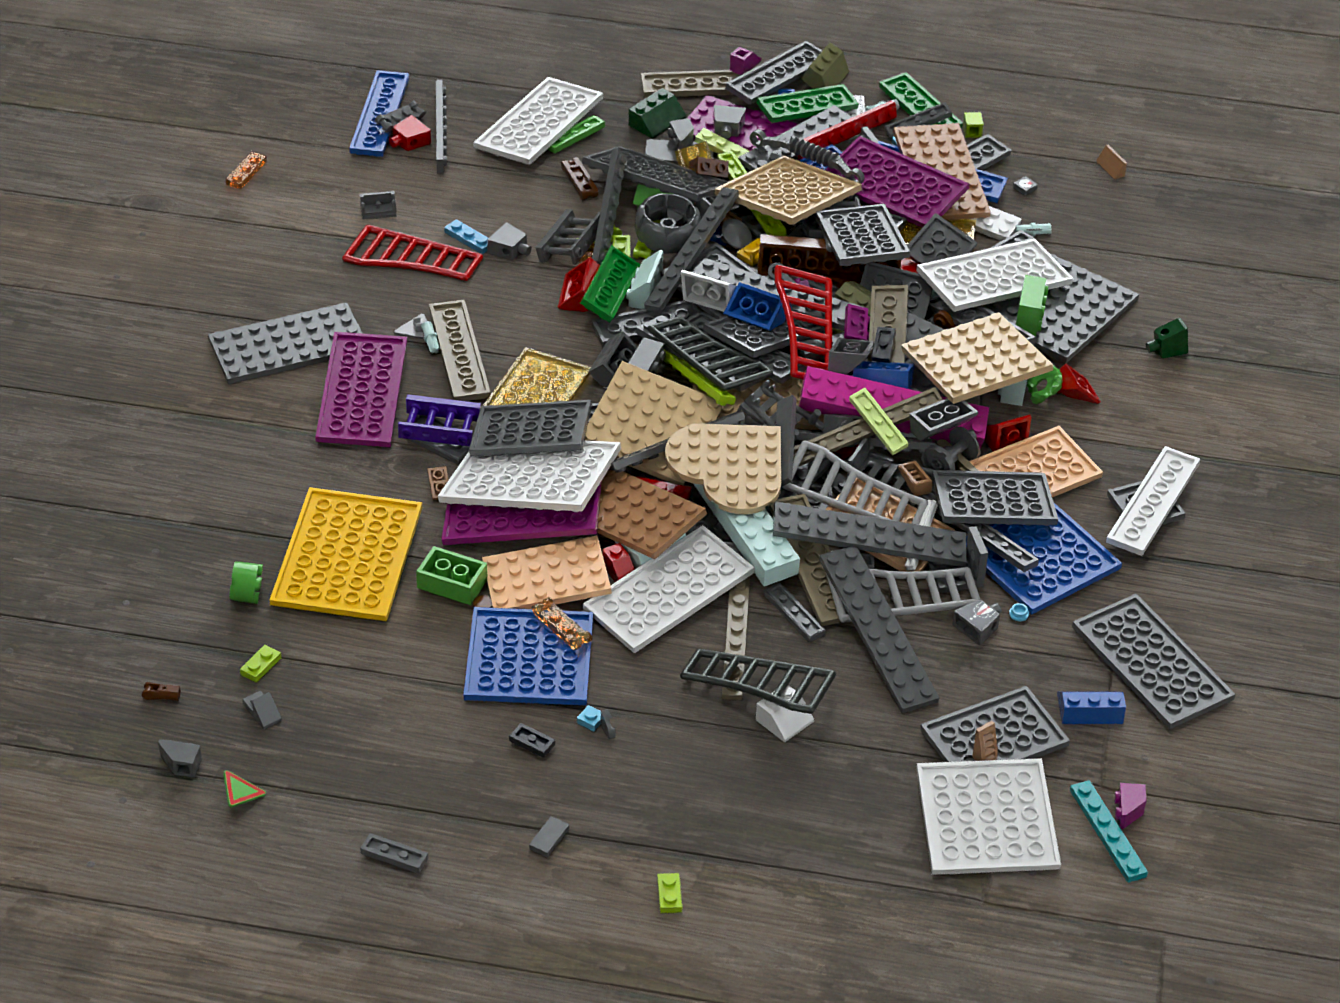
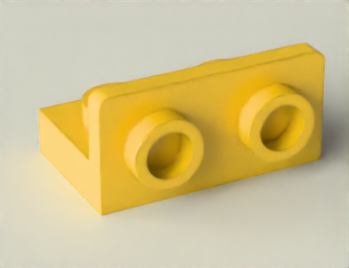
M760 237L737 251V258L750 266L757 264Z

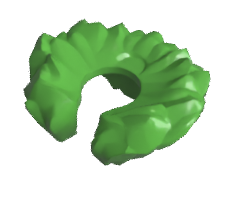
M1053 365V371L1027 380L1026 386L1028 391L1032 393L1030 398L1032 403L1040 404L1045 402V399L1055 395L1061 389L1063 380L1060 369ZM1047 380L1046 387L1038 391L1036 387L1039 382Z

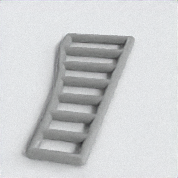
M806 440L801 442L793 459L792 479L807 449L817 452V455L802 487L789 483L782 486L783 489L799 495L805 494L807 498L855 515L886 520L891 519L881 515L891 494L901 498L892 521L900 522L909 501L919 505L911 523L919 525L928 505L926 499L904 492L866 475L823 446ZM825 456L833 462V465L820 493L809 490ZM839 468H842L850 474L838 500L827 497ZM858 478L865 482L866 485L855 507L845 503L855 479ZM873 487L883 491L874 513L863 509Z
M969 567L912 572L869 568L874 579L875 577L887 578L895 608L891 610L895 616L958 609L976 600H980ZM826 574L840 622H852L850 616L845 613L843 603ZM955 576H965L972 599H960L954 580ZM934 578H946L953 601L942 603ZM895 579H907L915 606L903 607ZM915 579L927 580L934 604H922Z

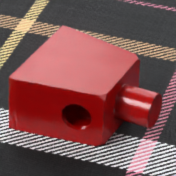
M411 115L393 127V137L389 138V143L393 148L400 145L406 151L414 150L431 144V130Z

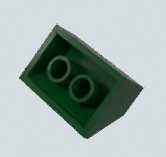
M662 88L629 108L628 125L654 139L670 128V121L685 119L686 114L676 96Z

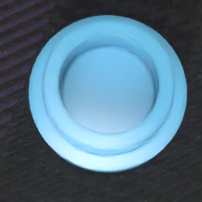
M1016 603L1010 608L1009 616L1015 621H1025L1029 617V610L1026 605Z

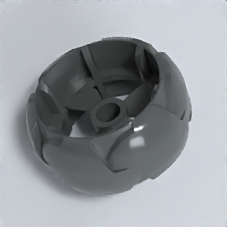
M678 194L652 195L643 201L636 212L635 232L637 238L652 251L663 250V254L679 253L700 222V211L684 196ZM676 222L681 223L683 226L677 227Z

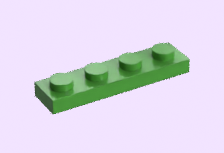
M595 115L572 126L548 150L557 153L604 128L605 121Z

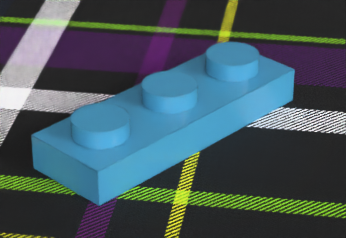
M456 219L444 227V233L481 254L488 251V237Z

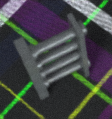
M566 209L535 247L539 262L546 263L552 254L569 255L573 265H576L596 240L601 211L598 212L594 219H581L574 216L573 209ZM575 225L587 226L586 229L574 228ZM567 235H578V236H579L578 239H575V238H566V237H567ZM559 245H572L571 248H558Z

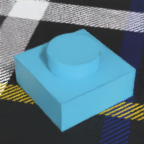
M588 705L577 717V724L595 731L601 724V711Z

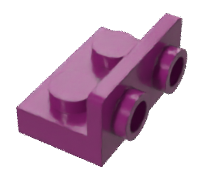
M847 304L845 307L844 338L868 341L869 332H867L870 322L868 308Z

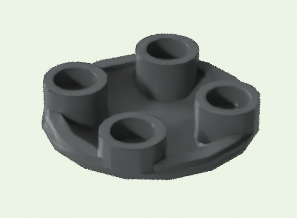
M734 218L723 222L721 226V240L723 243L730 244L738 250L751 243L752 234L743 222Z

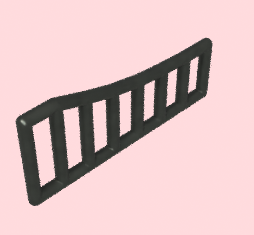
M683 316L647 327V330L722 391L773 376V371L761 361L716 341ZM678 324L683 326L663 333L659 331ZM688 332L694 334L674 341L669 339ZM699 340L705 342L685 349L680 348V346ZM707 349H718L717 351H713L694 358L690 356L691 354L698 353ZM725 355L732 357L706 366L700 364ZM740 362L747 363V365L740 366L715 375L711 373L712 371L728 367ZM756 369L762 371L727 383L721 381Z
M697 649L680 674L683 680L738 690L777 704L790 711L808 714L815 712L836 676L834 670L706 649ZM701 657L711 658L701 674L691 673ZM720 660L729 661L720 678L710 676ZM739 663L748 665L738 682L728 680ZM757 666L767 668L756 687L746 685ZM777 669L787 671L773 694L764 691ZM795 673L806 674L790 701L781 698ZM814 676L825 677L810 704H798Z

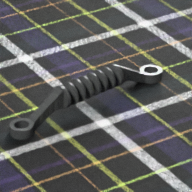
M760 129L750 134V141L755 147L763 145L782 147L790 153H795V155H800L808 160L811 159L813 162L828 166L830 169L835 168L849 180L860 184L865 180L863 172L857 168L851 170L838 153L821 148L818 145L816 146L814 143L810 144L809 141H804V139H799L796 136L792 138L767 137Z

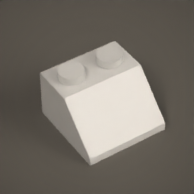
M788 685L781 698L790 701L796 690ZM801 698L798 704L806 705L803 698ZM764 699L759 701L756 707V721L783 742L788 741L814 722L811 714L790 711Z

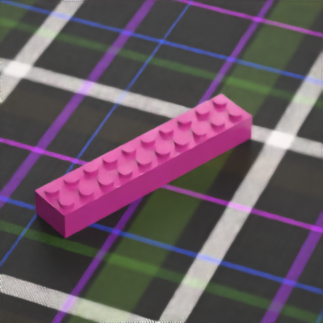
M807 366L798 406L811 412L819 409L821 414L824 415L846 414L861 416L849 401V397L863 388L868 390L882 409L922 392ZM968 403L978 411V415L957 427L973 430L976 433V440L980 449L985 439L989 407ZM910 420L896 425L900 432L911 433ZM953 428L929 438L936 440L945 439L950 443L949 434Z

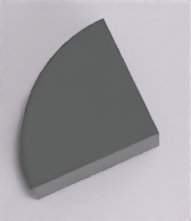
M606 709L601 711V727L608 739L615 737L616 730L610 724L612 716L609 710Z

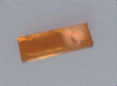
M251 151L226 178V185L242 189L267 162L266 156Z

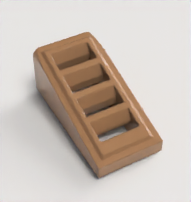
M916 461L898 465V469L913 495L921 496L931 493L932 480Z
M993 721L976 729L972 755L975 761L996 760L998 757L996 730Z

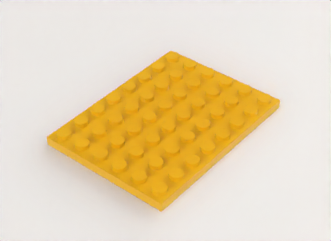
M309 487L270 597V605L387 621L422 511V502Z

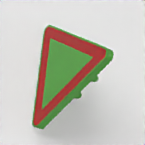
M228 770L224 771L223 775L229 807H235L265 796L266 792L263 789Z

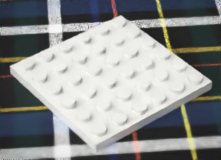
M1042 758L917 763L916 770L932 875L1060 869L1061 862Z

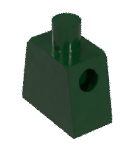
M1179 317L1154 330V340L1146 343L1147 351L1149 353L1157 351L1163 359L1187 354L1188 328Z

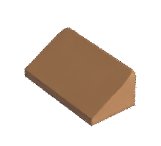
M1106 145L1097 158V163L1113 179L1124 177L1127 162L1109 145Z

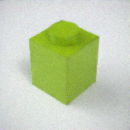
M964 112L963 129L965 138L982 137L983 120L981 112Z

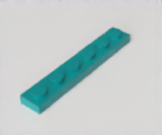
M1090 780L1071 785V794L1127 883L1146 878L1148 874L1147 869Z

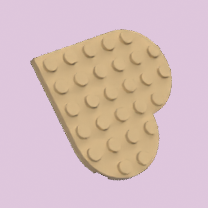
M691 424L676 431L669 438L665 448V460L669 469L680 475V479L703 485L705 495L709 501L719 505L721 510L734 514L758 513L765 510V507L769 504H774L780 494L781 426Z

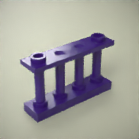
M407 394L406 412L409 413L407 422H398V438L470 446L473 437V430H470L472 421L477 422L481 403ZM417 415H425V416H428V417H427V420H426V423H425V424H416V423H414V422H415V419H416V416H417ZM435 417L446 418L443 427L433 426ZM454 419L464 420L462 429L451 428Z

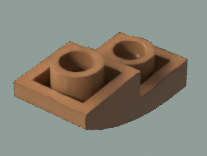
M446 466L427 468L433 500L438 499L439 493L449 481Z

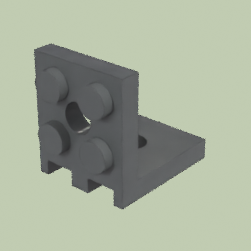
M977 526L969 527L965 567L971 569L976 587H984L988 551ZM930 561L927 564L929 571L964 568ZM964 575L954 577L958 591L969 589ZM934 578L939 593L950 592L946 578Z

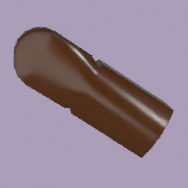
M146 682L144 684L145 690L141 694L147 700L179 701L181 687Z

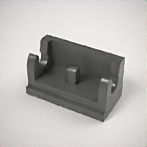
M394 191L360 194L362 220L397 217Z

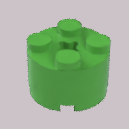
M234 562L230 600L258 604L259 592H256V590L259 591L261 589L262 578L258 576H262L263 564Z

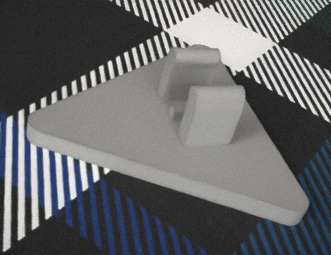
M420 314L395 330V334L424 339L421 325L427 321L425 314Z

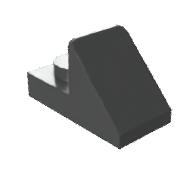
M258 691L243 698V705L263 729L282 721L272 695L269 692L263 694L261 691Z

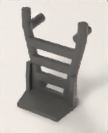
M767 380L745 399L737 412L746 413L760 425L765 423L767 426H776L777 411L771 417L765 412L776 402L784 399V397L775 391L776 386L774 384L769 386L770 381ZM763 394L770 397L761 406H759L761 401L760 397ZM796 405L795 425L804 418L808 420L810 425H815L822 431L824 423L818 419L821 411L815 409L811 414ZM795 429L794 441L799 435V431L797 429Z
M867 438L862 440L848 460L849 465L861 472L870 469L868 476L874 479L881 469H886L887 471L880 481L887 485L895 473L899 471V464L893 463L894 459L869 451ZM921 467L928 476L932 477L933 469ZM902 474L893 485L894 488L899 490L906 483ZM908 501L907 504L917 507V504Z

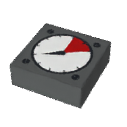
M1026 176L1013 184V188L1023 195L1035 191L1038 184Z

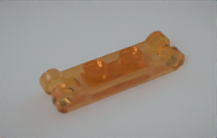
M550 597L545 598L541 604L537 603L532 606L535 616L572 649L577 650L583 643L587 644L592 641L593 638L590 632L584 631L558 608Z

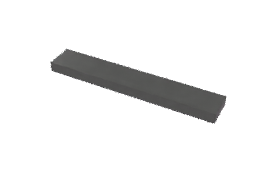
M794 395L777 402L776 426H781V487L792 482L796 397Z

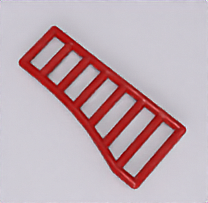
M367 224L343 255L342 259L345 262L360 266L413 269L468 281L482 261L483 255ZM369 232L378 234L361 258L352 256ZM385 236L394 238L379 260L369 259ZM401 240L410 242L397 261L387 260ZM417 244L426 246L415 263L406 262V259ZM432 249L441 250L432 266L422 264ZM448 253L457 255L449 269L439 267ZM465 257L474 259L465 273L456 271Z
M776 265L774 283L784 309L789 332L790 375L793 378L803 380L805 373L798 371V364L828 371L829 351L832 348V279ZM782 273L825 284V291L782 280ZM784 288L825 298V305L788 296ZM789 304L824 312L825 319L791 311ZM794 319L825 327V334L796 327ZM796 334L825 341V348L798 342ZM797 349L825 356V363L799 357Z

